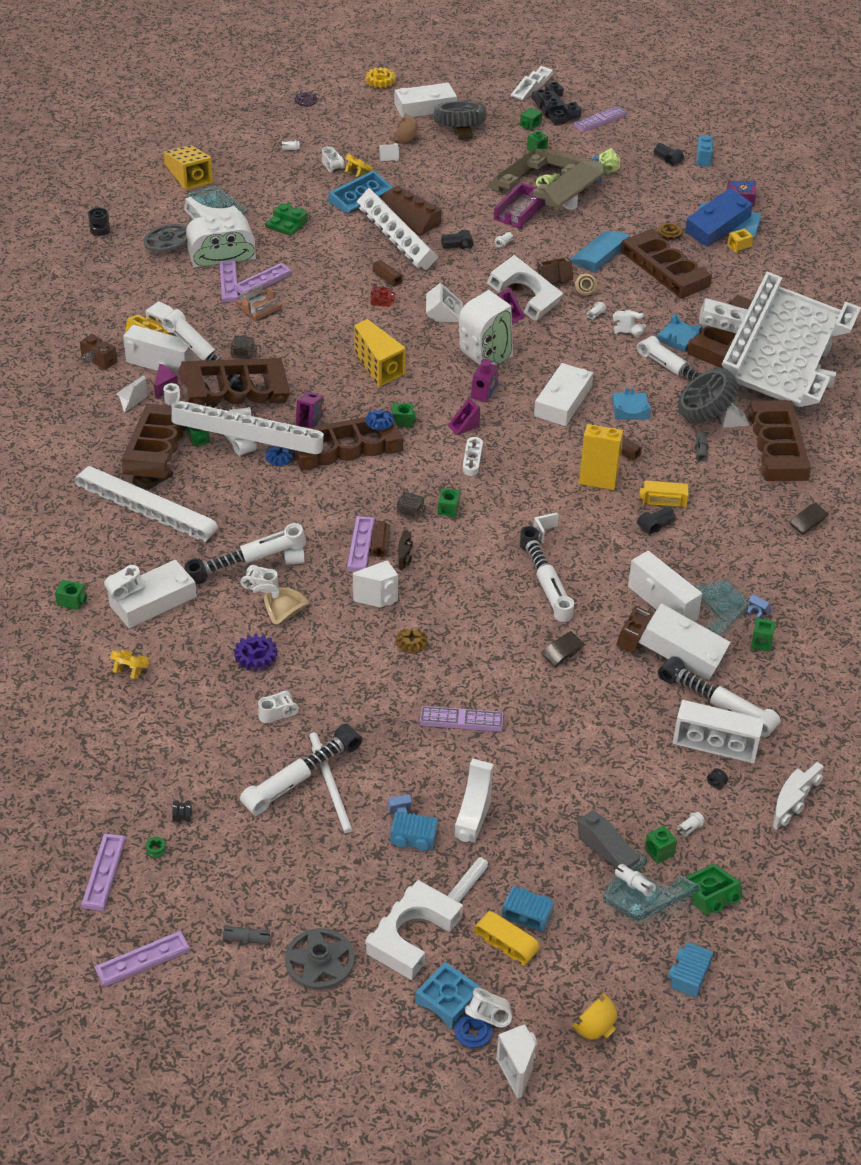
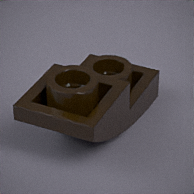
M470 126L453 127L458 140L473 139V132Z
M168 471L166 478L133 476L132 483L139 488L149 490L171 477L173 471Z
M815 502L791 519L790 525L800 534L804 535L813 526H818L829 516V513Z
M405 530L398 546V567L401 571H403L406 565L409 566L412 560V555H410L413 546L411 532Z
M570 631L551 643L541 654L556 668L568 656L570 658L574 656L585 644Z

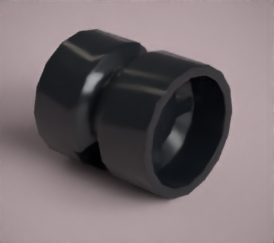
M101 207L91 209L88 212L91 234L95 236L108 234L110 232L108 211Z

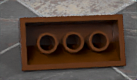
M395 186L386 191L382 198L409 228L419 236L441 224L442 209L400 186Z

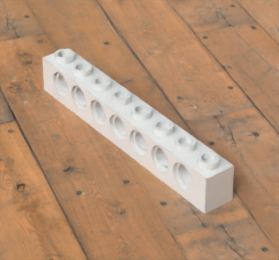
M370 188L357 200L361 205L359 209L367 214L366 216L380 230L383 228L382 232L387 237L391 236L389 239L395 245L398 243L397 248L403 253L406 252L404 255L409 260H414L412 263L418 269L422 267L424 270H427L437 260L438 256Z
M705 298L700 309L699 323L737 333L748 310ZM830 337L822 354L823 357H827L832 347V337Z

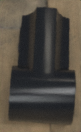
M658 143L654 148V154L665 159V163L671 166L684 159V154L680 149L673 150L662 143Z
M461 230L456 234L441 236L443 248L461 247L462 249H471L474 244L471 233L468 230Z
M669 506L652 514L644 512L639 516L637 524L652 536L651 534L654 532L658 533L661 527L675 521L676 515Z

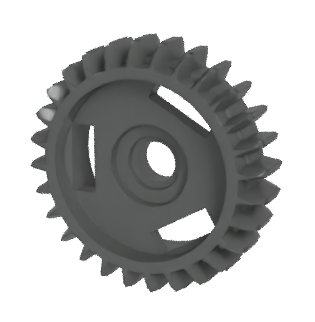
M450 101L449 103L438 104L434 108V121L437 124L448 127L479 125L485 122L487 117L486 106L472 101Z
M711 368L710 371L705 370V373H700L698 377H694L693 381H689L688 386H684L685 390H682V395L678 397L677 407L680 414L688 422L696 423L697 425L700 423L705 424L706 421L710 422L712 418L716 419V416L719 414L722 415L721 413L727 411L728 406H732L731 402L735 401L734 397L738 396L739 385L736 378L727 369L716 368L714 370Z

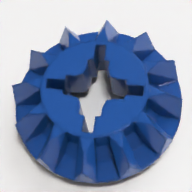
M374 409L373 412H368V416H366V424L372 429L384 430L391 427L394 423L393 414L389 413L388 410L382 411L380 409L377 411Z
M271 446L270 449L266 450L265 458L272 465L282 466L289 464L293 460L294 451L279 446Z
M468 1014L464 1015L455 1024L456 1040L461 1042L462 1047L466 1045L471 1049L478 1046L482 1048L484 1044L490 1041L492 1025L483 1020L475 1019ZM469 1025L474 1030H478L477 1037L474 1036L472 1033L468 1034Z

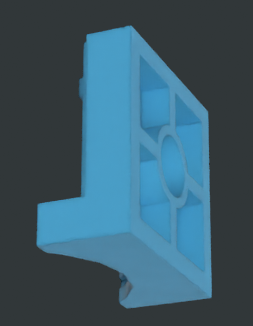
M673 314L670 323L656 338L659 342L686 352L688 350V341L697 334L700 335L703 325H687L682 322L677 314Z
M626 387L624 393H612L611 398L615 419L650 418L651 407L648 404L646 393H634L633 387H631V392H628V387Z
M444 962L415 992V1003L433 1011L452 1029L458 1021V1017L465 1011L466 1005L470 1004L474 996V988L482 987Z

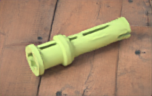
M558 173L540 176L536 180L537 187L541 184L550 185L561 176Z

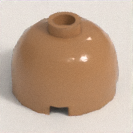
M404 114L394 141L406 144L410 143L413 138L417 139L419 134L417 130L418 123L412 116Z

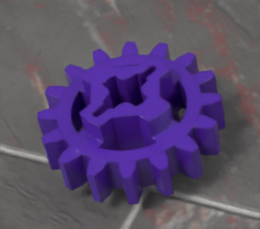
M257 633L254 634V637L248 634L247 639L240 638V643L235 644L236 663L239 662L240 667L246 666V670L254 668V671H257L258 668L265 670V665L271 667L272 662H276V656H278L276 642H272L271 637L265 639L264 634L261 637H258Z

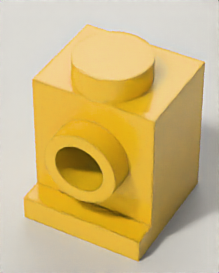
M746 229L729 233L727 245L735 253H738L740 250L752 247L754 236Z

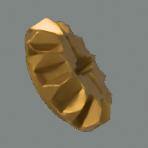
M664 223L658 227V234L662 238L666 237L667 240L669 238L674 240L682 235V228L674 223Z
M412 627L410 630L404 628L402 632H398L396 644L404 652L416 653L422 651L427 646L428 638L425 632L420 631V628L417 630H413ZM411 636L414 637L413 643L410 641Z

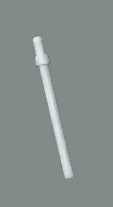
M316 732L309 735L313 745V754L316 749L320 750L323 745L320 743ZM324 761L320 767L344 833L352 832V827L328 762Z

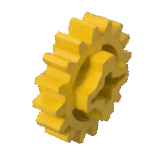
M374 68L366 72L365 81L366 84L374 86V88H387V86L391 87L392 84H395L396 75L391 69Z

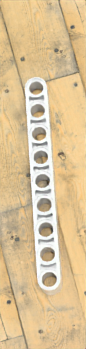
M175 401L171 405L172 422L178 425L311 454H319L323 450V433L318 430L184 401Z
M87 466L75 477V483L78 487L82 486L89 492L100 494L99 496L105 499H111L114 503L121 506L125 505L129 507L128 509L137 513L141 512L148 518L159 520L158 522L167 526L170 525L174 527L173 529L180 532H186L189 536L198 540L202 539L204 540L203 542H206L218 530V525L211 518L91 466Z

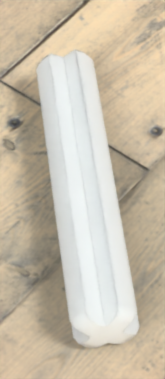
M479 857L449 893L448 897L460 902L488 867L487 860Z

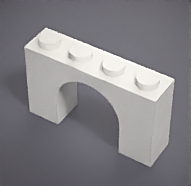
M515 255L493 270L487 281V284L498 293L513 283H521L530 287L536 296L528 301L524 313L535 321L554 308L560 302L563 295L560 290Z
M417 880L413 886L407 888L401 901H397L393 905L391 913L387 917L382 918L376 931L368 935L365 941L366 954L413 980L425 965V952L402 939L397 932L398 928L408 920L425 919L451 932L462 918L463 905Z

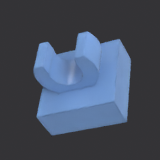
M753 594L749 599L751 606L748 608V614L751 615L753 611L757 610L759 613L756 617L761 619L763 613L767 615L770 613L772 608L769 602Z
M410 794L389 798L387 805L389 814L397 811L399 813H407L412 803Z

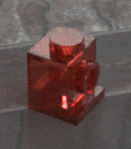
M374 284L371 291V305L390 307L391 302H395L393 288L377 287V284Z

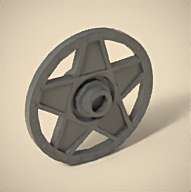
M167 224L157 227L145 236L144 245L148 250L154 252L176 249L187 242L186 236L180 240V237L186 235L187 227L181 224ZM148 242H153L154 244L150 246Z
M325 928L311 929L299 934L290 942L285 954V965L289 975L300 985L312 989H326L338 985L349 976L354 966V950L348 939L334 930ZM322 935L334 937L339 941L327 944ZM308 937L307 948L294 949L300 941ZM348 952L349 962L345 969L338 959ZM291 963L304 967L302 978L293 970ZM323 974L334 978L327 982H316Z

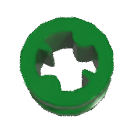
M152 837L146 842L148 856L159 858L165 854L164 839ZM154 845H155L156 847H159V846H160V848H159V849H156V848H152V846H154Z

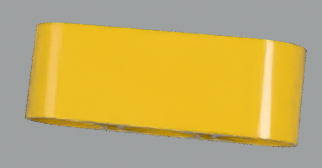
M488 911L473 928L477 937L480 935L485 939V942L494 948H500L503 950L502 953L511 959L520 961L522 966H525L540 949V945L535 938L492 911Z

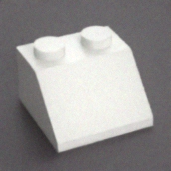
M439 283L426 294L427 316L436 322H459L463 302L444 285Z
M388 561L353 572V600L355 602L383 607L386 605L390 606L398 601V574Z
M525 1024L498 1035L496 1059L517 1099L521 1098L533 1069L534 1059L536 1058L535 1046H537V1040L533 1032L529 1033Z

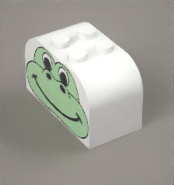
M222 213L198 217L187 226V249L193 268L220 264V261L235 260L236 262L256 259L254 236L246 217L240 213Z
M490 290L470 300L463 307L459 315L460 349L477 364L480 365L482 360L488 359L492 365H497L513 356L511 305Z

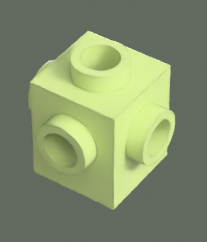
M612 148L599 154V161L602 163L606 174L614 173L620 169V157Z

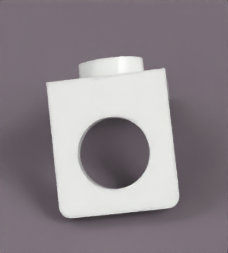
M558 513L534 517V527L540 531L539 541L541 544L544 543V529L558 527Z

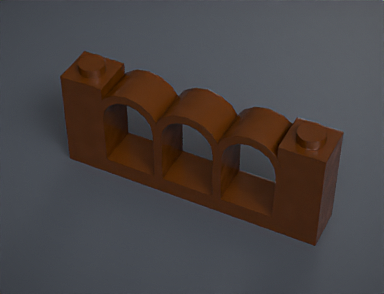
M650 229L622 240L621 253L680 299L710 287L712 274L703 267L698 268L696 262L684 259V254L680 250L670 248V243L662 239L654 230ZM657 251L650 255L647 254L649 252ZM665 262H671V263L666 264V265H664V266L661 265L662 263H665ZM678 273H685V274L680 275V276H678V277L675 276V274H678Z
M737 295L728 304L748 310L752 300ZM707 326L701 330L700 335L697 334L688 341L687 354L719 368H724L722 362L736 334Z
M282 358L182 361L178 370L185 402L202 406L204 403L217 405L223 399L231 404H241L246 398L254 403H264L269 399L270 403L281 404L286 402L290 395ZM249 374H263L266 391L255 389ZM226 375H240L243 392L232 390L228 385ZM203 376H217L220 392L213 393L209 391L204 385Z
M792 400L750 401V407L746 410V416L750 418L751 424H754L753 432L758 436L757 447L762 452L761 475L765 476L766 481H808L811 466ZM767 424H786V425H767ZM769 439H790V441H772ZM773 455H794L795 457H775Z
M146 403L122 457L123 475L166 478L168 471L171 472L172 454L177 451V441L183 437V431L186 430V426L172 422L170 405Z
M366 417L310 427L309 429L318 430L323 433V442L329 441L332 447L330 450L322 451L319 454H311L292 449L300 471L317 468L318 465L333 464L338 458L352 461L358 459L361 454L377 456L384 451L386 454L403 451V437L395 420L391 427L384 430H376L370 428L366 424ZM376 432L379 440L366 441L361 435ZM353 437L356 444L343 446L337 439Z

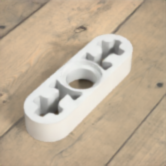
M471 437L466 443L463 473L468 476H474L479 472L483 441L478 437ZM474 455L476 456V458H470L468 456Z

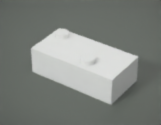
M449 83L400 88L394 91V104L402 118L404 114L412 117L434 114V108L438 104L457 101V95Z
M132 325L123 335L125 357L128 363L157 371L159 364H163L179 377L178 370L181 362L195 361V353L179 337Z
M561 363L536 399L534 416L566 426L592 388L593 372Z
M650 551L631 560L628 582L630 589L656 610L662 603L694 622L698 620L702 593Z
M176 560L140 575L144 579V586L121 600H114L108 592L110 607L128 628L197 597L195 581Z
M662 603L639 640L640 644L667 659L670 657L679 658L684 663L685 669L708 681L731 643Z
M682 700L677 716L673 744L755 763L764 719Z

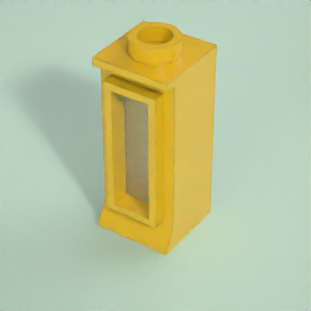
M644 481V487L640 488L639 498L643 499V505L647 503L648 505L682 506L686 508L688 484Z

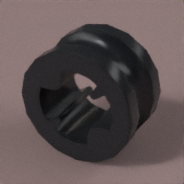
M715 768L707 776V781L711 786L720 790L727 784L728 776L723 770Z

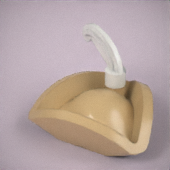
M261 584L253 588L254 593L259 592V590L268 592L264 595V602L273 624L285 622L309 604L305 596L291 588H278L272 584Z

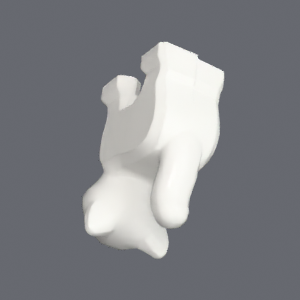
M631 310L615 312L613 314V321L619 320L620 322L614 327V333H631L636 338H639L644 333L646 324H634V319H641L644 317V314Z

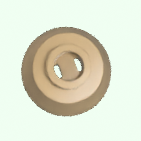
M581 274L575 281V288L581 295L588 296L596 290V279L590 274Z

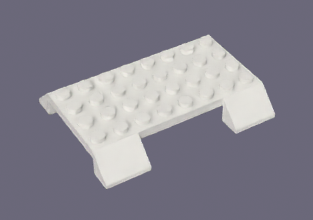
M766 272L722 362V366L736 378L738 384L779 400H792L793 405L796 407L817 404L820 402L830 379V376L815 371L830 337L851 332L861 307L845 301L842 310L780 287L782 277Z

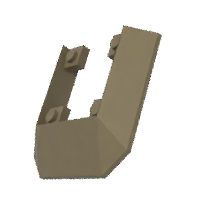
M534 149L499 173L487 187L496 191H500L503 188L511 189L519 183L521 175L531 168L539 169L546 163L565 167L561 170V177L550 185L541 184L533 190V196L545 199V203L548 206L559 208L603 176L604 170L600 161L555 149Z

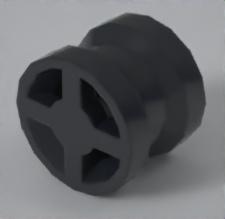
M174 800L172 806L173 822H178L179 820L191 822V800H187L185 803Z

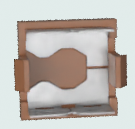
M262 285L253 288L251 292L247 291L240 294L239 300L236 301V305L254 320L282 309V304L278 302V297L275 298L276 293L267 287L266 295Z

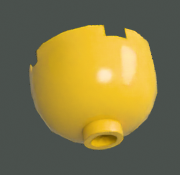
M605 993L599 996L602 1001L600 999L594 1001L579 1016L582 1020L579 1025L576 1023L571 1025L583 1038L597 1040L604 1036L607 1039L616 1029L613 1025L617 1020V1009Z

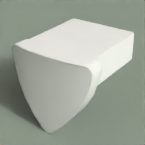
M398 144L379 145L380 161H398Z

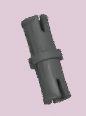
M704 431L696 433L694 448L697 461H706L708 458L707 450L709 445L707 443V434Z
M224 925L223 940L241 941L247 945L248 942L269 944L270 930L251 929L250 926L242 928Z

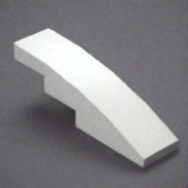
M540 66L529 77L525 76L512 92L511 97L524 101L532 95L533 91H537L553 75V70Z

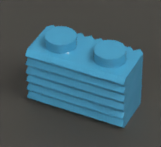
M709 135L699 136L696 165L711 166L713 137Z
M395 812L390 832V843L398 847H416L421 851L433 850L438 830V818Z
M512 886L502 906V918L544 933L553 914L554 901L544 895L537 896L536 893L533 894L525 888Z
M690 942L686 943L685 948L680 947L676 957V961L679 962L677 966L672 965L668 978L671 979L670 988L697 997L711 964L714 951Z

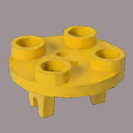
M347 154L345 158L348 161L345 171L352 173L355 168L358 169L356 174L358 178L365 175L367 171L371 172L374 168L350 154Z
M123 649L121 651L112 650L110 658L115 660L113 672L120 673L124 664L130 665V668H132L130 678L132 679L140 676L142 668H149L150 658L141 655L135 657L132 656L133 652Z

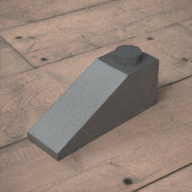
M592 810L577 820L579 839L617 868L620 864H625L628 868H631L640 861L636 853L612 824L596 811Z

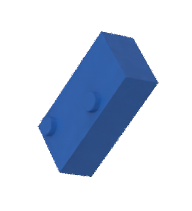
M730 187L687 218L686 232L708 247L750 218L753 203Z

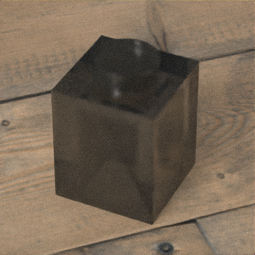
M235 335L231 343V358L252 359V356L257 353V345H255L254 338Z
M408 492L402 493L397 502L398 516L417 521L420 515L423 516L425 514L426 505H424V497Z

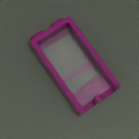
M521 182L494 207V220L521 229L546 204L545 199L533 196V190L537 187Z

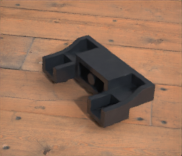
M551 82L545 84L544 90L539 89L532 92L531 98L537 107L542 110L543 114L555 126L581 117L582 109L576 102L565 104L559 98L563 96L564 88L558 82Z

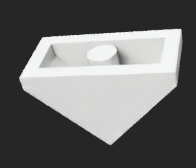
M144 376L116 393L120 398L124 413L148 396L146 378Z
M732 402V406H728L727 411H723L722 415L719 414L723 428L750 425L745 413Z

